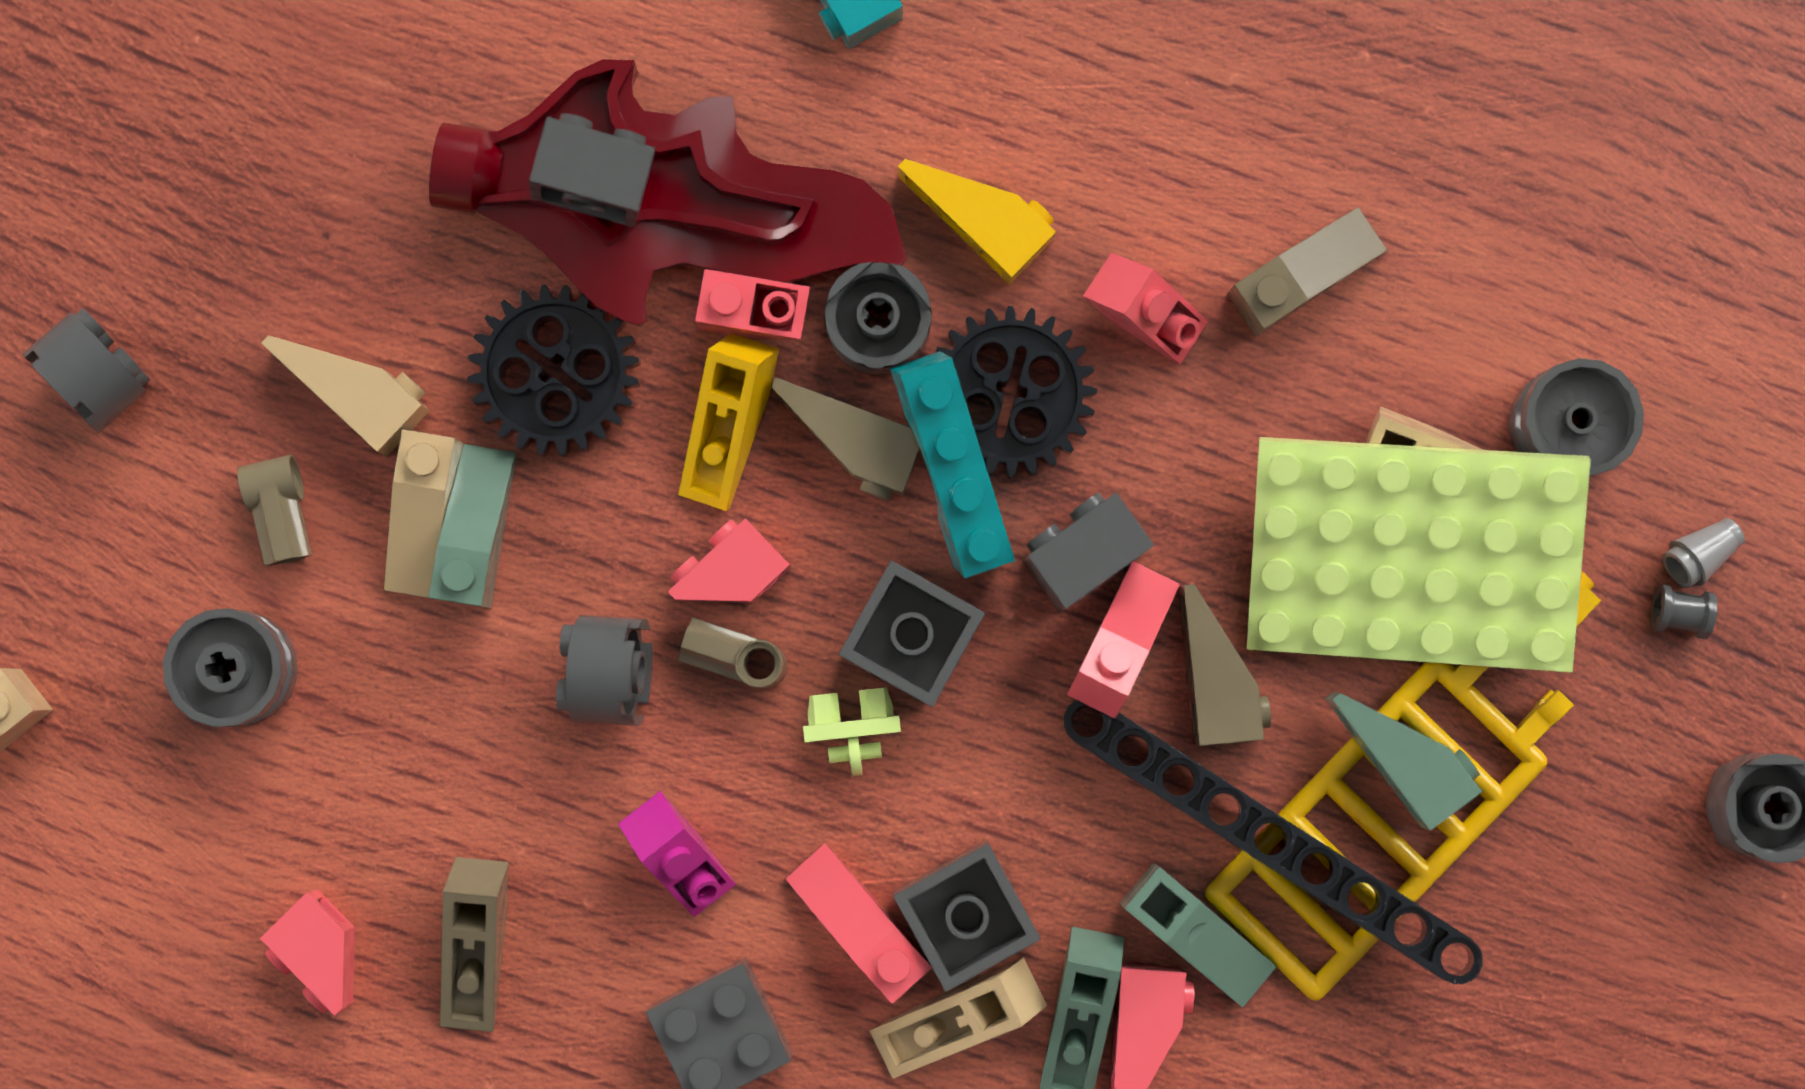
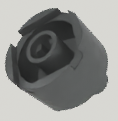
M867 262L848 269L831 287L825 305V325L831 347L837 356L849 367L872 376L891 374L890 368L916 360L926 346L931 327V305L928 293L921 281L908 269L892 263ZM873 309L878 314L882 313L885 309L889 311L888 327L884 329L879 325L872 328L868 327V311Z
M82 308L75 315L72 312L66 315L22 355L99 434L146 392L143 386L150 381V378L121 347L113 353L107 349L114 341L93 317Z
M580 615L574 625H563L560 635V653L562 657H567L566 679H559L556 690V706L558 711H568L573 722L626 726L641 725L644 715H635L638 703H648L653 669L652 643H642L641 630L651 631L649 622L646 619Z
M1749 753L1736 757L1717 768L1707 792L1706 812L1711 829L1719 844L1741 856L1775 863L1792 862L1804 858L1805 761L1786 754ZM1770 800L1774 801V811L1764 813V803Z

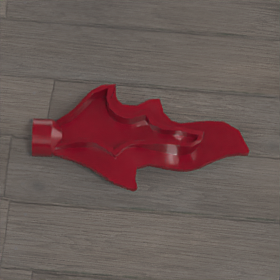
M602 59L574 72L529 115L499 131H487V129L443 122L436 136L429 176V201L432 207L468 213L477 212L523 236L550 258L575 287L598 309L623 322L639 327L647 322L645 301L654 272L682 264L702 269L792 283L819 274L856 266L860 263L882 262L903 266L906 261V254L892 206L863 179L834 170L769 163L750 154L736 132L733 96L709 97L676 115L644 111L633 96V85L639 75L635 60ZM562 113L576 115L593 123L592 130L613 135L615 129L632 131L646 137L645 145L655 147L652 168L635 228L531 199L529 180L547 117L560 120Z

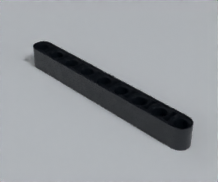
M1075 700L1067 707L1064 714V728L1068 737L1077 745L1422 968L1452 984L1468 983L1474 980L1480 973L1483 965L1482 952L1479 946L1462 932L1121 713H1118L1114 719L1100 712L1103 717L1102 729L1092 737H1084L1074 730L1072 720L1078 710L1090 706ZM1128 736H1137L1147 744L1148 757L1138 766L1124 764L1117 755L1119 743ZM1182 765L1191 771L1193 786L1187 794L1175 796L1165 789L1163 774L1168 767ZM1218 794L1232 796L1238 804V816L1229 825L1217 824L1209 815V803ZM1266 823L1277 825L1284 835L1282 848L1272 855L1262 853L1255 844L1254 836L1257 829ZM1312 853L1323 855L1330 865L1328 877L1319 884L1308 883L1301 874L1303 859ZM1358 883L1368 884L1374 890L1376 897L1374 907L1364 914H1357L1352 911L1347 902L1349 890ZM1405 913L1415 914L1422 924L1420 937L1410 944L1401 943L1394 933L1396 920ZM1460 943L1468 953L1467 965L1462 971L1456 974H1449L1441 963L1442 952L1448 945Z

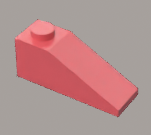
M1132 561L1067 695L1115 719L1139 675L1180 584Z
M826 843L785 878L856 965L891 1004L932 968L922 950Z
M1122 963L1114 1001L1109 1089H1147L1183 1028L1184 1013L1192 1014L1194 982L1186 981V972L1182 968Z

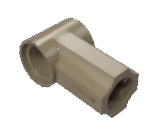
M290 454L238 467L237 475L241 496L247 510L253 513L264 565L285 564L313 556L300 503L304 499V487L294 456Z
M692 617L686 629L678 658L679 662L759 689L775 687L783 680L787 672L786 656L776 645L767 640H760ZM768 650L774 656L775 669L767 678L755 679L749 673L748 660L756 651Z

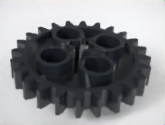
M541 285L539 300L533 301L525 290H521L520 301L522 306L515 309L510 303L503 300L501 306L506 317L500 321L495 317L487 315L485 320L493 329V332L490 336L475 334L473 337L485 349L483 353L468 355V360L480 366L481 372L467 377V380L472 385L483 386L484 391L477 394L472 401L477 406L491 405L490 410L484 415L483 421L490 425L502 420L503 423L498 432V436L501 439L506 440L515 432H518L516 447L519 450L524 451L532 440H535L538 455L545 457L551 443H556L560 455L568 457L570 442L576 441L577 445L584 452L589 451L588 435L594 433L604 442L608 440L607 433L603 427L607 421L622 427L624 423L615 412L618 406L625 408H634L635 406L633 401L624 395L625 389L640 387V381L627 375V370L640 366L641 361L638 357L625 356L624 352L632 348L636 341L633 336L618 338V333L624 328L626 323L617 318L606 322L605 320L609 314L597 307L594 310L590 309L592 302L583 294L577 302L573 301L572 291L568 285L562 287L558 299L553 298L547 285ZM552 321L562 324L564 333L558 344L552 347L539 345L537 339L538 332L545 323ZM521 340L527 342L555 365L564 360L561 365L562 370L592 394L591 401H583L556 378L552 377L545 383L548 378L547 372L517 348L518 342ZM590 354L603 356L605 369L598 378L585 380L580 377L578 372L579 364L585 356ZM518 362L528 364L530 368L528 382L517 389L507 387L505 383L507 369L512 364ZM566 395L570 397L572 402L569 416L558 422L550 421L546 415L548 401L554 396Z
M1008 306L1005 318L1001 321L997 320L991 308L986 309L985 325L981 327L969 316L965 320L968 332L965 337L952 329L948 333L954 349L949 350L937 347L935 353L941 351L952 357L966 403L974 398H982L992 406L993 417L990 421L982 425L973 424L983 459L986 460V469L989 476L993 474L998 464H1005L1008 479H1013L1017 464H1024L1029 475L1034 476L1037 469L1036 460L1039 458L1050 468H1053L1057 464L1053 450L1057 448L1063 453L1070 455L1074 449L1067 439L1068 434L1083 438L1087 433L1084 427L1077 422V418H1092L1095 412L1089 406L1082 404V399H1087L1097 394V388L1082 385V380L1093 374L1095 371L1094 367H1078L1076 362L1083 356L1086 348L1082 346L1069 350L1066 344L1070 340L1073 331L1069 329L1058 336L1053 334L1052 330L1055 324V317L1053 316L1048 318L1042 326L1035 324L1036 315L1033 308H1030L1024 321L1016 319L1013 306ZM1023 347L1026 350V356L1017 391L1025 394V398L1018 397L1015 399L1011 408L1005 436L998 438L995 435V430L1004 394L996 391V387L1003 388L1007 385L1016 350ZM986 348H996L1005 355L1006 367L997 373H987L978 365V353ZM1037 361H1046L1052 364L1057 372V381L1048 387H1040L1034 384L1028 374L1029 366ZM1032 411L1038 414L1044 423L1043 433L1035 438H1026L1020 435L1015 427V418L1020 413Z

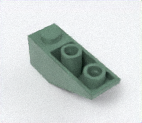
M1152 863L1119 903L1242 1008L1277 967L1193 894L1154 863Z

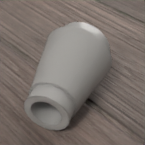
M1724 518L1720 522L1670 542L1669 550L1662 555L1663 565L1670 577L1678 585L1684 588H1690L1694 584L1702 586L1738 547L1745 543V537L1740 527L1733 520Z

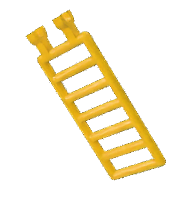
M1424 662L1377 712L1395 721L1401 718L1411 729L1449 747L1453 753L1459 749L1462 750L1480 774L1474 781L1482 790L1480 795L1485 800L1464 822L1452 814L1436 826L1448 838L1427 860L1419 855L1342 780L1345 774L1363 756L1374 766L1353 737L1291 799L1278 815L1345 857L1305 818L1312 808L1327 794L1411 875L1397 891L1413 902H1416L1545 769L1547 757L1534 743L1553 724L1559 721L1574 704L1559 690L1554 692L1549 689L1527 716L1515 726L1472 685L1489 667L1459 664L1454 667L1452 664ZM1437 680L1522 761L1500 784L1415 703ZM1268 823L1255 837L1257 849L1268 855L1284 838L1282 830L1277 825ZM1243 851L1226 866L1205 890L1207 900L1268 960L1277 966L1307 998L1313 1001L1322 999L1379 940L1362 928L1351 937L1305 891ZM1312 853L1330 871L1327 859L1319 853ZM1252 870L1337 952L1315 975L1231 894ZM1358 883L1350 889L1369 910L1374 907L1376 901L1375 893L1368 884Z

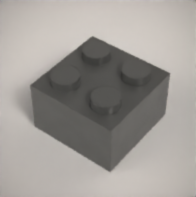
M562 113L560 120L547 117L529 180L531 199L635 228L652 168L655 147L645 145L646 137L632 131L615 129L613 135L592 130L593 123L576 115Z
M1100 492L1096 493L1069 514L1074 521L1073 524L1061 531L1054 523L1026 545L1031 554L1022 562L1058 612L1067 609L1154 546L1117 492L1106 500Z
M891 560L838 655L928 706L933 707L985 612Z
M987 840L893 891V897L946 992L1041 940Z
M746 957L651 1004L645 1012L683 1089H737L790 1062L792 1059L793 1051Z

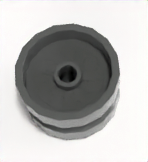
M1578 358L1555 365L1539 373L1520 389L1511 407L1509 432L1516 452L1589 456L1591 459L1590 477L1616 468L1632 454L1642 435L1644 410L1637 389L1622 371L1601 360ZM1574 413L1580 421L1576 426L1572 422V414Z
M230 608L206 610L186 620L170 638L163 659L164 685L174 705L194 721L212 727L255 725L275 715L291 697L298 676L297 655L287 633L268 617ZM231 660H235L237 670L228 674V663Z

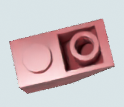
M1112 252L1083 295L1088 302L1112 323L1181 365L1208 323V320L1154 269Z
M704 269L695 322L699 330L725 335L732 333L749 339L801 341L810 287Z
M746 518L739 525L731 519L711 537L709 542L714 548L700 562L692 556L671 575L670 578L676 584L668 593L679 602L754 603L791 566Z
M318 889L307 892L260 938L268 947L265 955L279 971L286 975L292 972L306 986L302 990L303 995L320 1012L325 1013L329 1010L336 1016L353 1003L355 927Z

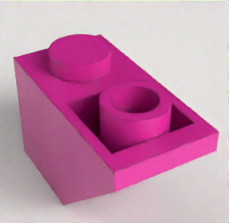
M661 791L618 823L641 863L693 917L697 916L736 885L732 877L688 820Z

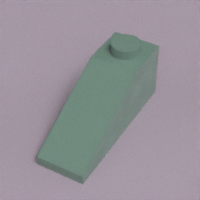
M467 444L463 445L437 544L428 598L491 608L517 457L516 452Z
M1332 692L1324 698L1421 828L1431 831L1482 793V790L1474 781L1480 774L1462 750L1459 749L1453 753L1449 747L1341 693Z
M1071 927L1039 1089L1095 1088L1121 975L1124 937Z

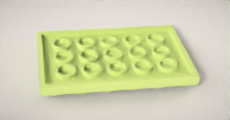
M1260 437L1247 650L1573 673L1590 457Z

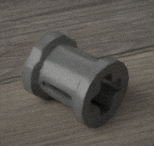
M1660 584L1652 599L1650 610L1651 629L1657 632H1663L1666 628L1695 632L1697 638L1708 639L1714 630L1717 618L1718 600L1716 594L1705 591L1699 596L1674 592L1671 586Z

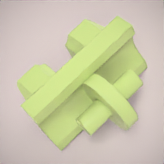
M887 687L859 690L862 720L841 722L838 693L810 696L808 707L809 725L803 726L805 742L848 738V745L828 747L829 763L850 761L852 776L863 775L861 760L882 758L880 742L860 744L859 736L901 732L899 715L894 716L893 705Z

